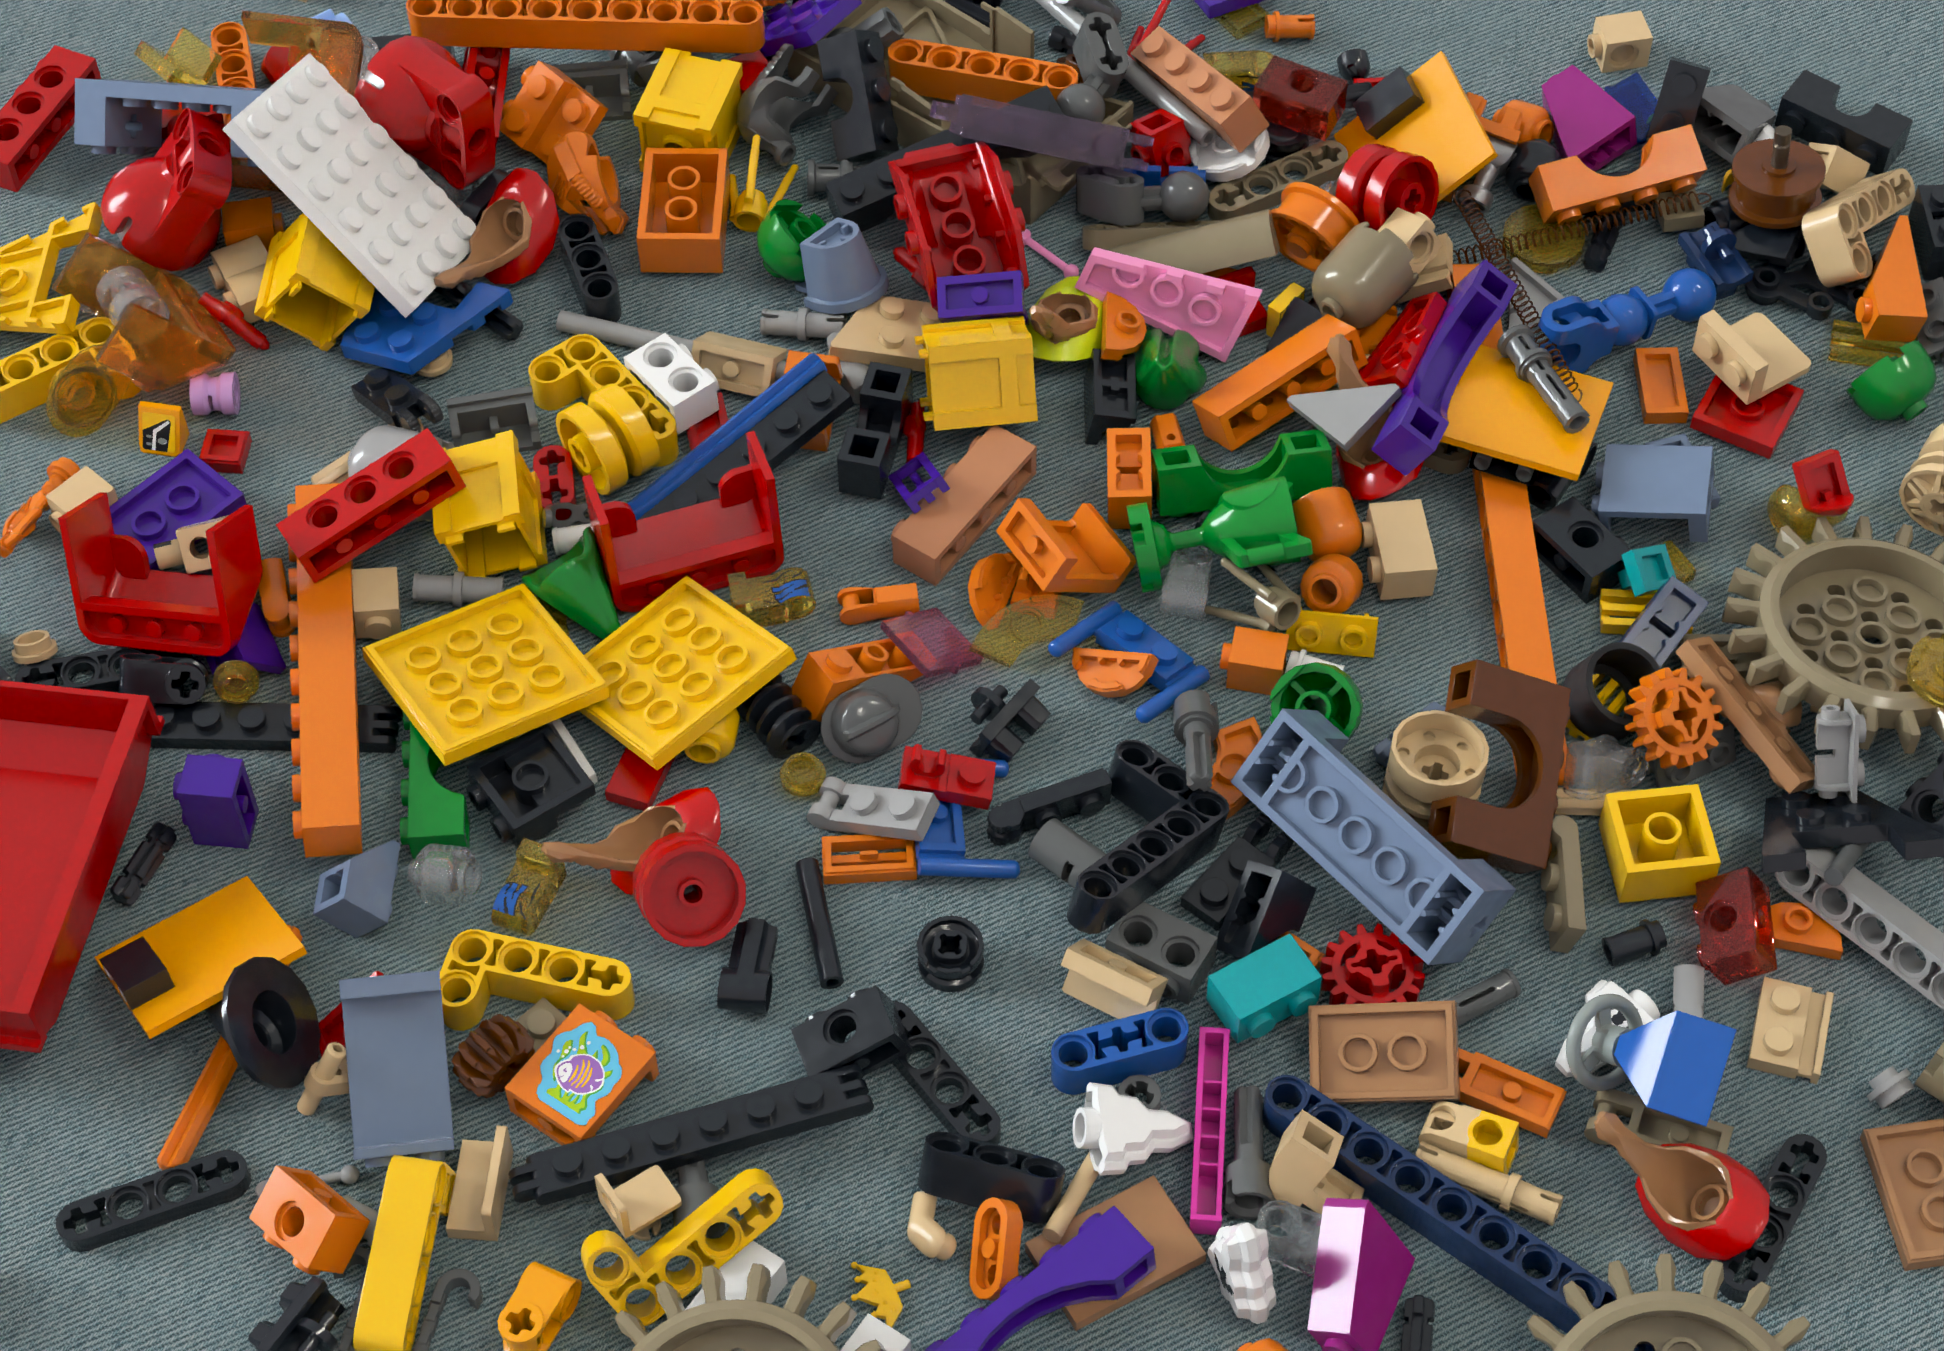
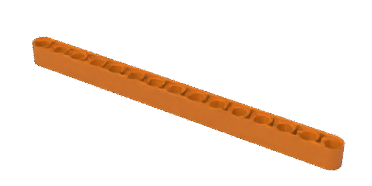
M1453 264V274L1450 275L1453 288L1447 290L1448 300L1455 286L1479 264ZM1501 317L1481 345L1498 350V340L1503 334ZM1472 469L1500 666L1557 684L1527 485ZM1565 736L1563 743L1564 763L1559 772L1558 786H1566L1569 777V759ZM1513 753L1515 773H1516V780H1517V765H1516V760H1515V756H1514V753Z

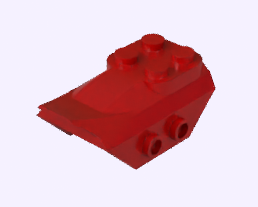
M984 141L957 146L953 143L907 152L903 159L887 162L897 195L893 196L896 215L899 220L905 219L908 231L905 232L906 247L910 257H917L933 309L938 312L937 277L1021 270L1024 291L1030 286L1022 232L1025 231L1024 215L1021 207L1014 208L1011 195L1014 194V187L1010 172L1002 170L998 156Z

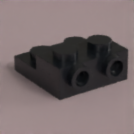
M548 724L528 731L466 766L471 784L466 787V791L471 802L478 811H482L485 808L493 815L490 819V824L496 836L502 843L511 839L518 850L558 828L557 816L596 795L594 783Z

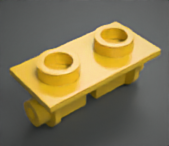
M1301 607L1297 621L1290 628L1286 629V634H1289L1287 650L1301 651L1305 649L1307 652L1374 658L1379 617H1371L1369 613H1364V616L1308 611L1302 610Z

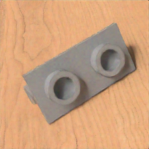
M1844 699V711H1840V707L1836 705H1824L1821 707V713L1816 715L1815 747L1817 750L1833 749V754L1815 755L1814 788L1818 790V796L1825 799L1836 798L1838 792L1845 791L1850 801L1857 803V786H1863L1865 781L1864 763L1862 758L1858 757L1859 743H1863L1866 740V721L1864 715L1857 712L1850 699Z

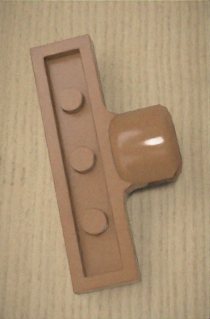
M1710 636L1686 640L1675 653L1684 662L1687 674L1690 678L1697 675L1702 676L1701 685L1704 689H1714L1715 693L1712 696V704L1722 707V711L1719 713L1728 718L1741 733L1740 739L1745 747L1757 754L1769 768V775L1774 783L1789 794L1811 789L1814 786L1815 766L1789 735L1791 732L1789 728L1798 726L1801 722L1802 702L1785 714H1780L1775 708L1781 690L1785 687L1782 682L1774 681L1750 687Z

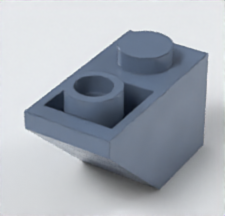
M391 840L320 874L313 915L355 938H359L387 924L392 912L391 900L394 881L398 874L397 862L400 843Z

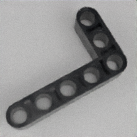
M1125 740L1117 745L1108 775L1112 782L1111 795L1151 823L1082 871L1078 876L1066 917L1075 929L1084 933L1097 934L1105 931L1211 852L1217 846L1229 812V804L1222 795L1212 788L1205 792L1200 788L1195 791L1191 790L1187 786L1186 771L1141 741Z

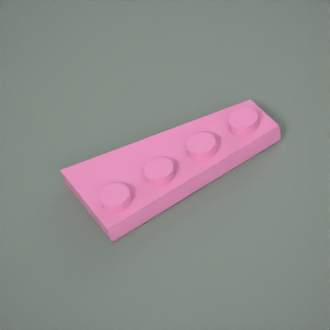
M1094 247L1074 287L1102 302L1107 291L1123 297L1138 309L1145 323L1155 328H1160L1171 336L1178 329L1186 331L1197 340L1199 350L1223 362H1226L1263 291L1262 289Z

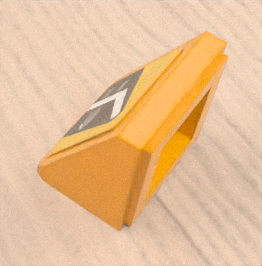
M140 401L138 405L141 452L171 457L181 454L190 435L182 407Z

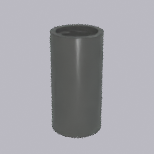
M1056 818L1049 820L1040 828L1033 838L1028 851L1029 857L1060 879L1066 881L1073 888H1075L1081 872L1106 855L1101 849Z

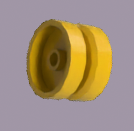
M614 383L607 384L591 393L588 398V405L583 402H577L557 413V432L563 447L570 452L572 463L581 477L591 475L599 494L609 495L626 485L628 473L632 476H641L658 466L660 451L654 432L636 402L618 385Z

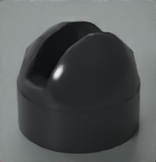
M1350 49L1340 54L1337 58L1339 73L1345 81L1353 83V79L1367 78L1370 72V62L1365 50Z

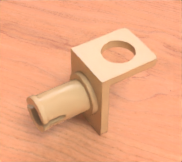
M658 1165L650 1167L615 1189L611 1187L602 1173L594 1176L599 1201L625 1239L633 1236L635 1239L648 1241L651 1239L649 1234L650 1228L654 1236H657L661 1229L660 1218L682 1205L680 1195Z

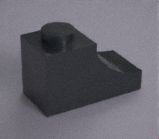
M1248 860L1217 936V950L1242 959L1272 943L1277 937L1287 931L1299 932L1317 888L1283 870Z

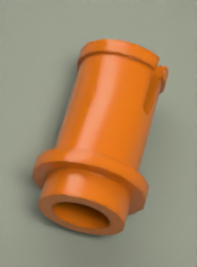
M1274 11L1273 15L1265 16V38L1272 39L1273 42H1279L1280 38L1313 39L1315 35L1314 14L1280 15L1279 11Z

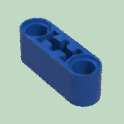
M1160 1008L1063 1034L1054 1041L1051 1049L1052 1083L1059 1091L1065 1094L1077 1095L1086 1092L1089 1082L1115 1085L1122 1083L1129 1076H1148L1174 1069L1181 1065L1186 1058L1189 1031L1188 1021L1178 1010ZM1170 1036L1175 1040L1163 1042L1158 1040L1157 1037ZM1075 1060L1081 1062L1082 1065L1070 1067L1063 1063Z

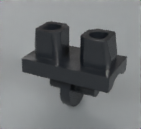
M1030 678L1007 704L1004 703L1003 699L1008 695V691L1002 685H997L993 691L986 687L977 688L971 694V702L975 710L970 715V718L978 725L985 719L991 722L978 735L979 738L970 746L969 750L978 758L987 750L995 758L1005 760L1008 763L1025 743L1008 728L1009 724L1014 720L1032 736L1051 714L1034 696L1040 689V686Z
M313 1275L306 1285L291 1282L280 1295L279 1305L284 1310L282 1316L275 1324L269 1321L259 1322L249 1334L248 1340L256 1351H315L316 1348L320 1351H334L338 1346V1342L330 1333V1330L337 1323L339 1316L345 1308L332 1296L327 1288L328 1285L321 1278Z

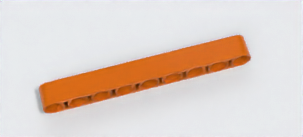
M407 0L406 2L411 36L428 38L441 46L664 51L666 47L687 52L746 54L760 50L765 44L763 7L755 0Z

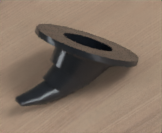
M252 957L235 967L224 986L223 999L205 1009L215 1029L230 1046L237 1063L253 1081L270 1090L294 1088L304 1081L312 1064L317 1062L321 1034L317 1011L305 984L289 966L273 957Z

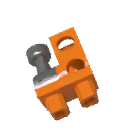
M1467 92L1466 96L1498 157L1477 172L1474 184L1465 185L1463 190H1469L1472 196L1468 192L1462 191L1458 200L1462 203L1466 198H1474L1478 208L1481 209V213H1487L1494 200L1493 194L1489 190L1497 175L1506 172L1520 142L1521 132L1519 130L1523 113L1510 107H1502L1496 122L1482 117L1487 100L1479 95ZM1458 187L1442 200L1452 203ZM1468 199L1462 205L1466 206L1469 203H1473V200ZM1474 204L1468 209L1476 208V205Z

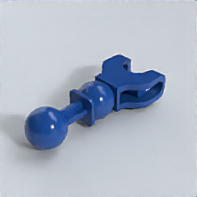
M1685 268L1676 271L1666 280L1661 293L1647 297L1638 286L1630 288L1628 294H1614L1602 302L1599 299L1584 302L1578 296L1563 298L1547 305L1542 311L1538 326L1548 337L1549 341L1541 344L1540 348H1544L1548 344H1556L1557 349L1560 350L1559 355L1563 356V360L1566 361V366L1569 367V370L1583 373L1596 360L1610 354L1613 346H1629L1640 338L1643 340L1650 338L1656 321L1660 318L1671 315L1675 319L1684 322L1699 320L1700 316L1711 311L1715 305L1717 295L1715 284L1705 272L1695 268ZM1552 345L1550 348L1546 350L1549 352L1550 350L1555 349V346ZM1554 351L1551 357L1558 355V351ZM1558 356V357H1557L1556 359H1554V360L1559 361V360H1561V357ZM1560 362L1558 367L1564 366V362Z

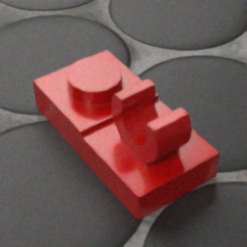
M916 744L914 747L905 746L902 755L898 789L932 792L940 801L988 810L992 801L996 762L952 753L950 755L947 754L945 749H940L939 752L925 750L919 744Z

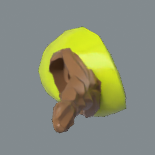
M1080 276L1066 277L1047 288L1035 305L1030 308L1029 325L1026 327L1032 336L1033 357L1052 362H1075L1089 359L1093 348L1101 349L1103 302L1074 288Z

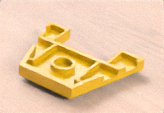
M96 202L83 206L82 211L84 214L69 222L64 216L51 222L48 232L34 239L27 234L0 248V331L72 334L74 332L80 303L72 294L48 300L47 296L52 277L55 273L60 249L98 239L103 218L100 207Z

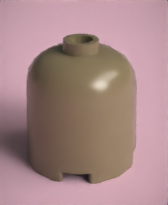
M1368 222L1357 224L1320 263L1312 277L1311 284L1312 295L1322 316L1330 314L1356 329H1363L1379 320L1415 285L1419 278V274L1417 272L1413 273L1409 263L1414 258L1413 253L1403 240L1387 228H1384L1381 232L1369 228Z

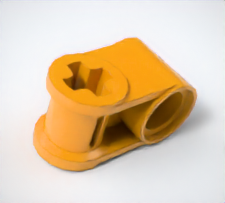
M534 1261L530 1263L523 1272L516 1290L505 1308L500 1312L497 1320L498 1331L503 1338V1350L548 1351L563 1324L571 1317L579 1302L582 1291L581 1280Z

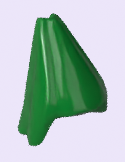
M1160 328L1146 331L1139 351L1135 353L1136 393L1146 405L1155 409L1171 410L1184 404L1191 395L1199 392L1204 387L1207 373L1198 361L1199 344L1191 334L1178 329L1170 339H1167Z
M590 526L584 529L579 541L565 555L538 569L536 572L521 577L523 583L537 597L600 639L604 640L621 627L609 591L598 544Z

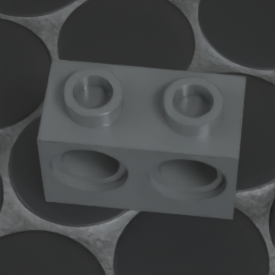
M1143 901L1116 922L1106 938L1105 949L1167 978L1168 982L1162 997L1177 999L1189 1005L1216 961L1218 937ZM1138 941L1145 943L1146 945L1133 946L1129 943ZM1183 962L1188 966L1176 967L1171 963Z

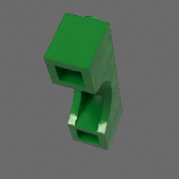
M1319 429L1279 434L1274 447L1265 458L1250 467L1238 470L1221 469L1209 464L1200 456L1194 444L1151 450L1153 497L1160 516L1183 517L1192 512L1212 510L1218 504L1220 496L1225 491L1285 476L1287 482L1293 483L1295 496L1291 500H1298L1302 496L1321 488L1332 487V449L1325 434Z
M403 712L405 731L410 730V740L402 741V762L404 768H409V778L401 779L402 805L408 806V817L400 818L401 844L409 845L414 863L470 859V818L465 796L444 788L435 780V775L442 762Z

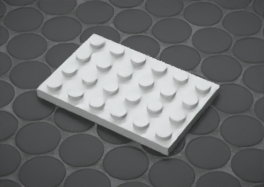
M310 53L222 129L405 318L437 287L435 286L434 278L443 271L458 265L470 252L469 240L476 229L475 223L459 210L447 197L444 190L437 186L418 167L416 161L389 137L387 131L381 125L370 120L356 98L349 94L330 75L328 69Z

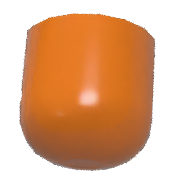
M1335 486L1321 488L1302 496L1292 505L1298 534L1311 539L1313 554L1307 556L1309 559L1315 561L1326 554H1341L1350 558L1358 551L1363 541V532L1348 490Z

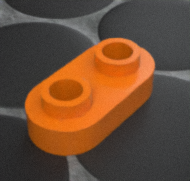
M995 1197L988 1198L980 1205L975 1216L969 1283L973 1294L979 1299L996 1301L1000 1297V1292L1004 1286L1013 1278L1019 1276L1018 1266L1023 1219L1020 1208L1011 1200Z

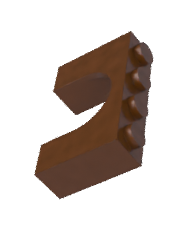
M1479 659L1451 667L1445 712L1475 720L1495 728L1511 746L1517 765V781L1514 792L1502 808L1459 795L1432 801L1427 832L1451 854L1465 859H1483L1490 866L1517 874L1546 869L1547 861L1552 851L1550 838L1553 816L1558 807V797L1556 794L1559 772L1564 763L1563 743L1565 728L1570 718V688Z

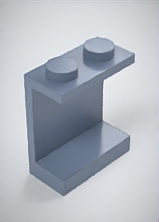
M1607 444L1605 461L1597 462L1596 487L1601 488L1600 495L1592 496L1591 510L1610 532L1613 517L1688 519L1690 542H1708L1715 478L1713 446Z

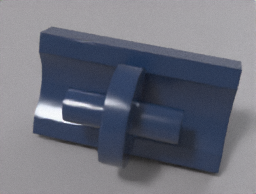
M1715 221L1699 231L1680 233L1678 244L1687 254L1686 262L1689 267L1705 272L1713 280L1717 293L1716 300H1720L1734 295L1738 285L1752 281L1754 272L1735 248L1737 237L1728 228L1721 229Z

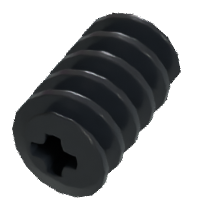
M780 673L736 708L740 717L747 721V726L757 734L759 741L766 745L767 751L774 758L785 759L802 753L812 746L820 732V723L816 719L811 720L812 713L806 707H802V701L798 696L792 695V688L786 682L782 683Z

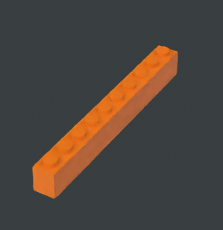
M340 483L295 486L296 503L287 504L288 516ZM288 545L289 561L297 562V568H288L290 595H297V601H289L290 627L298 628V634L289 636L291 662L298 661L299 668L290 669L292 696H299V703H291L292 731H300V738L291 739L293 766H300L301 773L292 775L293 802H301V811H292L294 839H303L305 858L362 854L356 635L352 585L353 559L314 583Z

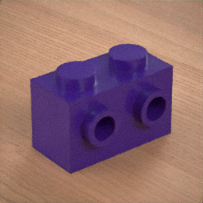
M187 754L183 771L177 772L174 778L173 797L175 800H179L182 808V822L188 826L194 844L249 849L259 808L243 759L226 758L219 754H207L205 756Z

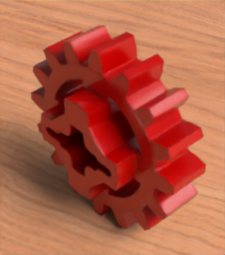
M1357 924L1355 936H1351L1348 932L1342 930L1339 932L1338 944L1333 942L1327 944L1325 957H1322L1320 974H1322L1321 990L1331 991L1330 1005H1339L1341 1003L1418 1002L1420 990H1423L1425 973H1422L1424 961L1419 956H1414V952L1405 943L1401 944L1399 938L1393 932L1390 936L1384 935L1382 924H1377L1373 933H1367L1362 924Z

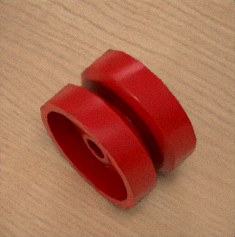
M1366 144L1356 150L1345 163L1338 178L1335 197L1353 212L1359 223L1368 222V227L1376 231L1379 230L1397 207L1413 214L1421 212L1432 219L1439 196L1438 174L1433 163L1422 155L1399 152L1395 148L1380 144Z
M675 832L654 841L641 854L633 872V896L641 914L650 926L665 940L683 947H700L724 938L738 924L746 905V883L737 863L713 839L695 832ZM691 885L694 890L685 895V888Z

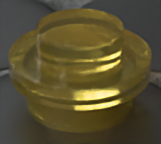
M231 660L222 663L216 668L213 676V686L221 699L228 703L240 704L248 701L257 692L260 678L257 670L249 663Z
M807 752L791 755L780 770V781L783 788L788 793L798 797L811 796L819 792L826 778V770L823 763L816 756Z

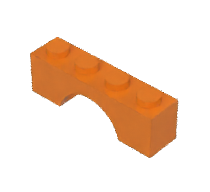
M1689 124L1653 134L1642 148L1639 168L1630 174L1616 177L1599 174L1588 168L1575 155L1538 165L1528 181L1543 224L1557 221L1559 225H1563L1564 222L1570 224L1572 220L1577 221L1582 218V214L1595 210L1597 215H1601V213L1607 214L1609 211L1613 212L1621 207V203L1634 200L1636 205L1644 204L1656 199L1659 196L1658 193L1672 190L1673 194L1689 191L1697 186L1696 182L1706 172L1707 167L1693 127Z

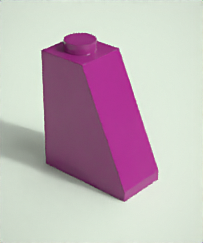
M1573 64L1561 73L1553 75L1546 83L1541 85L1543 108L1548 111L1553 122V140L1563 159L1577 155L1588 168L1596 172L1637 144L1636 117Z
M1326 1198L1323 1205L1307 1331L1322 1347V1351H1378L1415 1261L1414 1256L1369 1200Z

